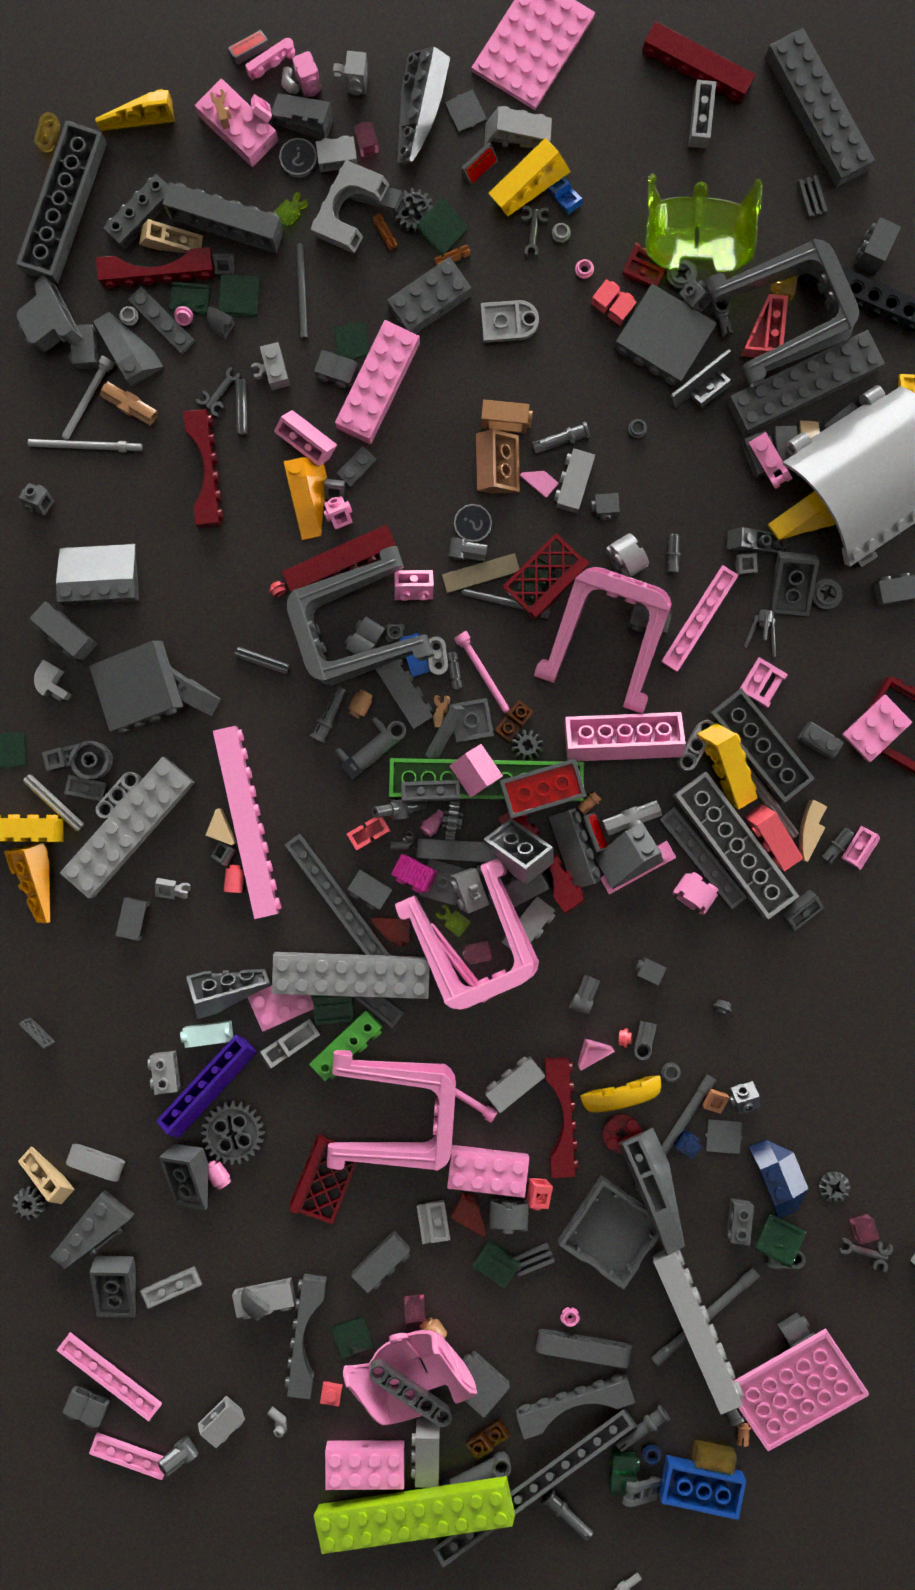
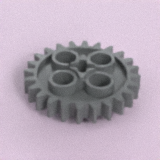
M235 1100L232 1101L231 1106L226 1101L224 1102V1108L218 1104L216 1106L217 1111L212 1109L210 1111L212 1116L207 1115L205 1119L208 1122L202 1124L207 1129L201 1132L202 1135H206L202 1142H208L205 1150L211 1148L210 1156L217 1154L216 1161L222 1157L223 1164L230 1160L231 1165H233L236 1159L241 1164L242 1158L248 1161L250 1159L249 1154L255 1156L256 1152L254 1149L259 1150L261 1146L258 1143L264 1141L263 1138L259 1137L265 1133V1131L260 1130L264 1123H258L261 1116L255 1117L256 1109L250 1112V1105L244 1108L242 1101L238 1106H236ZM237 1116L242 1117L245 1121L244 1125L237 1124L235 1118ZM217 1122H224L226 1129L220 1130L217 1127ZM231 1129L233 1131H237V1134L235 1135V1140L234 1135L229 1133ZM240 1136H247L249 1138V1143H242L240 1140ZM223 1140L230 1142L231 1147L229 1149L222 1146Z

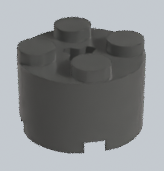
M84 741L72 749L69 760L72 770L77 776L83 779L97 780L106 776L111 770L113 755L102 743ZM89 757H93V760H95L93 764L88 760Z
M507 1198L492 1199L490 1202L489 1229H502V1233L513 1234L514 1230L528 1231V1201L513 1198V1201L507 1200Z

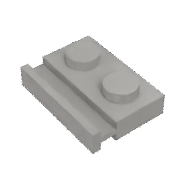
M445 1200L417 1204L422 1244L450 1240Z

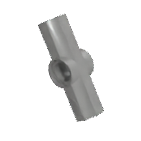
M657 800L639 807L635 806L624 810L618 815L602 820L609 836L662 816Z

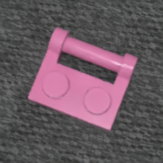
M759 657L740 689L742 688L748 697L760 705L769 708L773 695L782 680H785L788 675ZM771 674H774L776 677L765 696H760L759 694Z

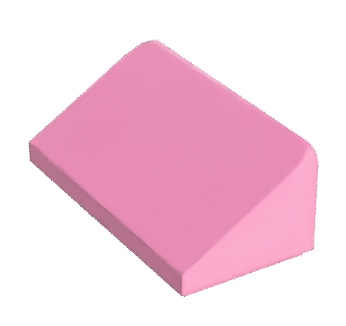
M861 826L841 859L861 870L879 842V835Z

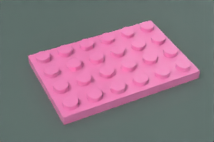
M514 0L471 67V71L536 110L595 17V12L576 0Z
M826 1329L734 1380V1382L738 1380L744 1398L741 1399L743 1406L738 1408L767 1451L776 1448L869 1396L867 1389Z

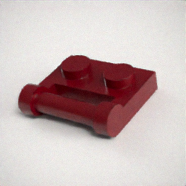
M635 243L622 274L649 287L651 284L658 287L670 257H662L641 247V244ZM637 254H638V255H641V256H643V257H645V258H647V259H649V260H652V261H654V262L660 264L661 266H660V267L655 266V265H653V264H651V263H649V262H647V261H644V260H642V259H640V258H638V257H636V256H637Z

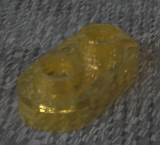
M46 112L39 119L34 142L42 152L51 151L56 143L60 122L54 113Z

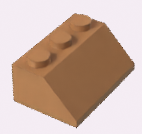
M495 429L476 433L477 491L487 493L520 492L519 436Z

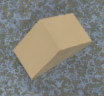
M216 809L206 836L229 845L237 844L223 809Z

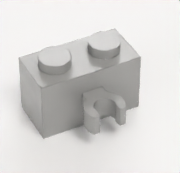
M347 51L345 66L334 63V77H345L347 93L353 95L366 94L369 73L367 55L365 52Z
M279 343L260 346L264 364H251L252 369H260L259 373L253 374L254 378L261 379L264 374H267L272 390L290 386Z
M471 867L451 875L452 881L450 884L453 891L457 892L459 898L457 899V904L460 910L469 914L489 905L477 869Z

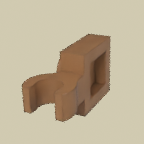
M220 89V98H215L213 92L210 93V97L215 104L224 130L230 128L228 120L232 118L228 106H223L226 96L224 90Z
M435 695L434 703L438 708H436V713L433 715V723L435 728H440L449 711L450 697L444 696V702L441 703L440 696Z

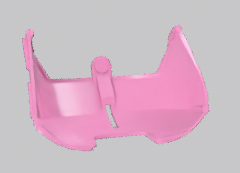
M420 1330L389 1336V1342L381 1346L370 1361V1363L375 1359L385 1361L427 1391L447 1385L455 1403L468 1400L477 1394L474 1379L463 1360L441 1334L433 1331ZM419 1358L422 1359V1361H423V1363H424V1365H425V1367H426V1369H427L428 1372L425 1371V1369H424V1367H423V1365H422V1363H421V1361H420ZM370 1363L344 1366L343 1377L346 1388H349L357 1400L362 1403L369 1415L379 1424L391 1425L423 1416L374 1383L369 1375ZM376 1368L373 1372L380 1374L383 1372V1369ZM392 1379L389 1383L396 1385L399 1380ZM408 1390L405 1394L411 1396L415 1391Z

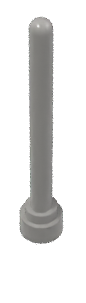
M105 356L100 357L98 361L99 369L62 434L65 440L70 438L105 373H108L109 370L112 371L115 365L113 361Z

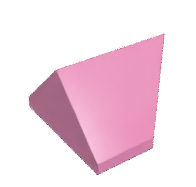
M584 1039L577 1065L580 1070H583L615 1051L610 1045Z

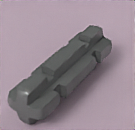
M447 653L452 689H461L462 682L460 680L457 653Z

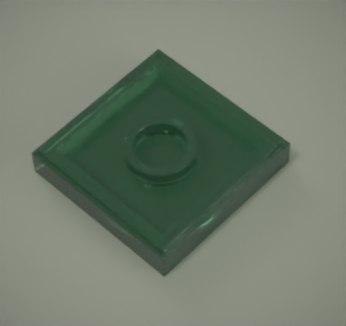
M444 197L416 225L441 255L469 227Z
M221 274L219 310L228 315L258 316L259 276Z
M770 1214L754 1250L791 1268L806 1235V1231Z

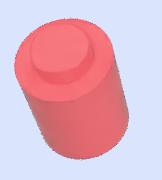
M230 865L229 868H225L224 892L243 893L244 870L241 869V865Z

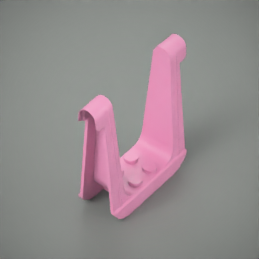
M588 568L575 578L549 660L542 659L537 664L534 676L552 683L555 682L592 590L607 591L606 595L614 598L618 596L625 597V601L631 604L640 602L647 607L650 616L623 707L643 714L648 696L641 693V689L672 605L670 597L663 589L604 568Z
M498 858L484 863L480 867L514 956V966L509 972H506L504 969L493 974V979L489 980L488 977H485L475 982V986L464 985L454 971L417 897L414 895L395 904L400 919L410 918L444 1003L454 1009L460 1010L471 1007L519 986L533 977L538 969L539 960L500 878L506 875L507 868Z
M336 1050L333 1052V1075L432 1090L438 1097L435 1098L434 1116L438 1117H434L433 1135L435 1136L426 1142L329 1143L327 1167L341 1170L344 1168L345 1161L432 1169L436 1171L443 1168L448 1163L452 1150L456 1088L455 1075L452 1069L446 1064L352 1060L351 1051Z

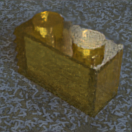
M698 1440L694 1441L692 1459L696 1468L700 1467V1469L704 1468V1470L708 1469V1471L711 1469L720 1473L734 1474L737 1455L733 1447Z

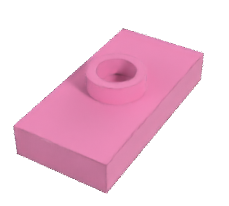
M254 94L251 98L252 113L268 123L272 118L271 107L264 99Z

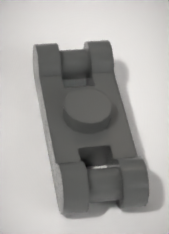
M650 1476V1479L635 1483L627 1482L625 1488L627 1493L623 1497L622 1503L625 1506L634 1507L656 1501L658 1498L657 1488L660 1487L661 1479L656 1476Z

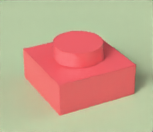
M324 1381L320 1404L339 1406L343 1384Z

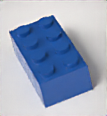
M666 1455L658 1494L662 1504L739 1520L746 1479L743 1472L739 1470Z

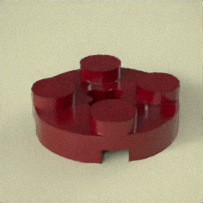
M624 1113L611 1116L605 1122L602 1129L603 1140L607 1147L621 1154L618 1143L641 1133V1128L637 1121ZM621 1128L624 1129V1132H627L624 1138L616 1135L617 1132H620Z

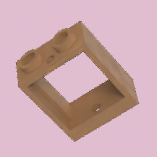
M483 399L481 429H495L503 432L526 434L527 428H531L533 411H529L530 404Z

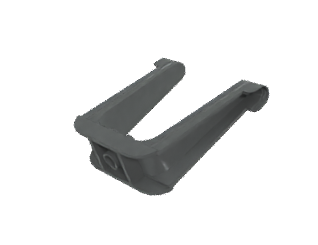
M813 239L800 247L728 280L723 273H718L706 280L705 283L714 303L807 273L813 275L818 280V290L821 294L824 293L826 298L825 306L828 311H832L834 316L832 320L742 365V370L750 387L762 384L767 371L847 341L851 336L853 326L859 316L858 304L835 251L827 242Z
M397 546L382 549L380 551L381 560L299 589H294L289 595L287 612L305 667L315 679L320 680L326 685L334 686L410 655H414L419 661H424L434 656L428 636L424 634L335 661H327L324 653L327 652L326 646L323 641L320 642L318 635L321 634L318 624H314L316 610L324 604L403 569L404 565Z

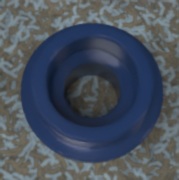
M648 1444L642 1450V1458L647 1464H657L661 1459V1450L655 1444ZM650 1451L655 1452L653 1456L648 1455Z

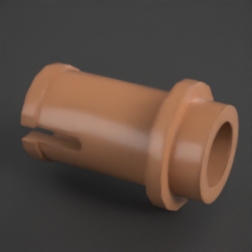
M594 791L592 793L589 792V796L577 805L584 815L596 804H600L601 798Z
M745 1419L742 1423L736 1425L738 1428L736 1443L742 1446V1438H744V1447L749 1446V1433L752 1427Z

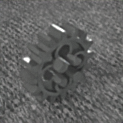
M411 188V193L404 190V196L397 211H393L394 215H396L395 221L400 222V228L406 226L408 232L411 228H413L414 232H417L419 227L422 231L424 230V224L430 225V220L434 218V206H432V199H428V193L421 195V189L417 193H414L413 188ZM411 200L413 202V209L417 211L418 219L421 220H415V213L411 210L410 203L407 201Z
M460 800L451 801L449 811L444 810L442 827H447L445 840L454 841L456 829H461L463 813L459 812Z

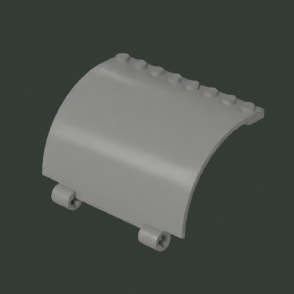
M875 385L859 396L861 407L810 439L806 433L802 432L786 442V450L791 457L785 460L783 465L802 477L826 505L837 525L843 542L844 564L849 567L915 523V393L902 386L885 395L884 390L880 386Z

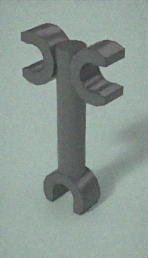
M523 206L522 212H527L529 215L522 216L521 221L523 223L531 221L529 243L525 247L524 256L527 257L528 251L533 250L535 258H537L539 252L536 246L538 222L543 225L548 223V218H543L541 215L548 214L549 209L544 207L538 210L531 209L529 206Z
M232 367L227 369L226 379L212 397L209 396L208 392L202 391L206 400L200 401L198 398L196 399L198 405L208 408L216 418L219 417L215 412L216 408L220 407L222 410H225L224 405L218 402L232 382L236 383V379H241L240 373L235 377H231V373L234 371Z
M847 1238L841 1239L844 1243L848 1244L845 1249L839 1248L841 1253L849 1254L854 1252L874 1258L871 1263L872 1268L876 1270L877 1265L882 1263L881 1270L886 1273L888 1270L886 1263L888 1255L893 1252L891 1244H888L886 1250H882L883 1243L878 1241L876 1245L878 1251L854 1245Z

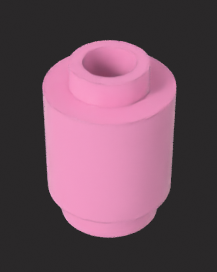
M212 1160L208 1163V1179L213 1187H217L220 1190L231 1182L230 1174L220 1160Z

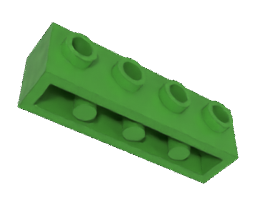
M366 1009L318 1054L309 1065L324 1081L328 1078L332 1080L336 1077V1075L332 1074L333 1052L336 1050H348L352 1052V1055L357 1051L361 1053L368 1046L366 1042L370 1038L374 1040L382 1033L380 1029L383 1025Z

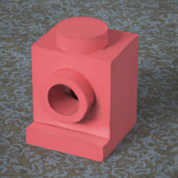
M528 1178L529 1186L526 1201H528L529 1207L533 1210L549 1209L553 1186L547 1179Z

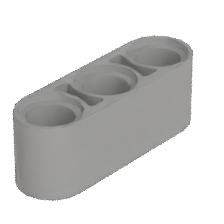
M704 720L696 725L685 745L683 757H678L677 766L680 770L689 771L697 765L705 751L704 748L707 747L705 741L699 739L698 733L702 731L701 727L703 724L709 727L714 725L712 721ZM693 741H698L700 743V749L698 751H695L692 748ZM684 757H688L691 760V765L688 768L682 764Z
M133 772L125 773L97 804L96 814L101 818H108L139 784L142 777ZM131 776H134L136 779V783L133 786L128 784V779ZM121 790L123 792V798L118 801L115 797V794L117 791ZM105 805H109L110 807V813L108 815H105L103 813V807Z
M72 1144L66 1161V1165L114 1182L119 1181L125 1161L118 1157L80 1144Z

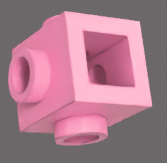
M342 496L331 498L328 502L324 503L327 509L324 511L328 522L332 521L335 529L353 522L349 514L353 512L348 501L344 502Z

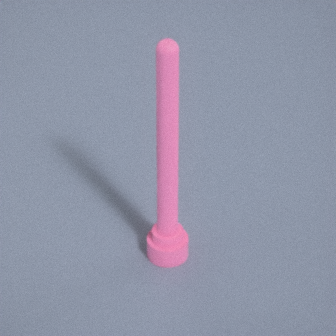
M467 631L461 633L454 638L456 644L465 649L503 713H509V706L470 645L471 637Z
M455 1088V1097L483 1113L484 1119L492 1123L498 1113L494 1106L486 1107Z

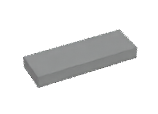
M195 1266L143 1288L140 1292L147 1309L201 1286L202 1282Z

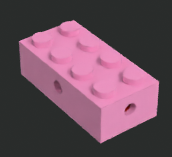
M222 78L195 104L198 116L252 168L278 142L276 130L269 123H266L252 113L251 106ZM220 89L224 90L226 96L223 106H228L232 118L228 120L230 128L224 130L215 104L210 97V93L213 92L215 98H220Z
M452 1145L447 1188L525 1198L529 1155L526 1153Z
M405 1440L327 1441L325 1449V1490L404 1489Z

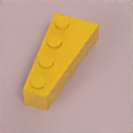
M545 138L489 192V195L507 216H510L571 171L559 151Z
M717 723L698 733L699 739L704 740L707 745L704 748L706 754L710 755L715 763L712 765L714 772H716L719 778H722L719 783L729 803L737 809H741L758 799L756 794L757 788L750 775L752 773L746 764V754L741 749L739 735Z
M0 815V841L64 842V820L58 819V815H46V818H39V815H27V818H20V815H8V818H1Z

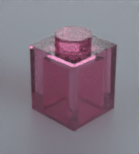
M361 122L354 126L361 157L378 153L379 146L373 122Z
M488 940L466 944V949L462 950L464 960L469 961V965L492 960Z
M868 1214L849 1220L854 1237L860 1244L880 1239L875 1222Z
M424 1294L405 1296L406 1323L426 1321Z

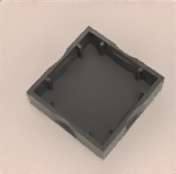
M600 1175L558 1238L559 1246L581 1261L592 1265L603 1276L622 1289H625L640 1267L642 1259L654 1246L659 1236L645 1205Z

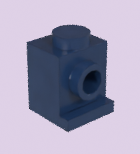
M685 1128L674 1144L679 1151L693 1160L702 1147L699 1144L701 1139Z

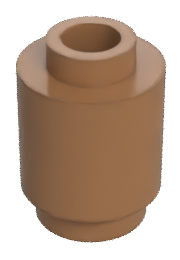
M360 689L358 693H355L348 706L349 714L358 719L360 716L364 717L373 702V696Z

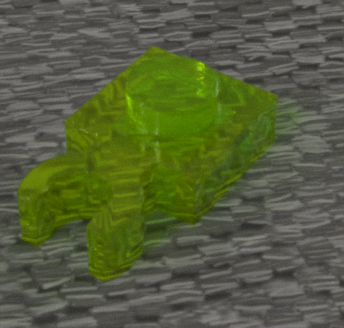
M300 192L294 194L292 202L286 199L274 211L287 228L301 215L299 209H303L308 205L307 199H304L303 202H298V199L301 197Z
M443 904L442 907L446 910V914L440 915L437 912L436 916L439 919H446L447 922L444 926L460 937L471 922L457 910L451 914L449 907Z

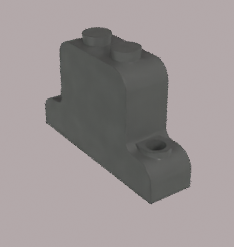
M45 275L41 276L35 282L36 296L17 312V319L20 323L18 326L26 335L25 341L31 348L36 347L42 352L48 351L61 340L63 342L67 341L72 345L77 344L83 337L56 284Z

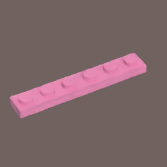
M724 565L721 566L663 657L662 664L678 672L739 576Z
M71 1332L58 1347L57 1351L147 1421H150L161 1406L162 1402Z

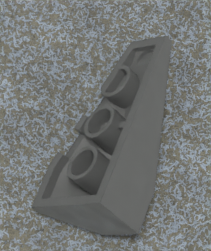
M108 312L93 321L131 387L164 368L154 350L112 313Z
M265 969L242 970L240 973H230L229 970H224L223 973L203 971L186 976L197 1019L217 1014L270 986Z

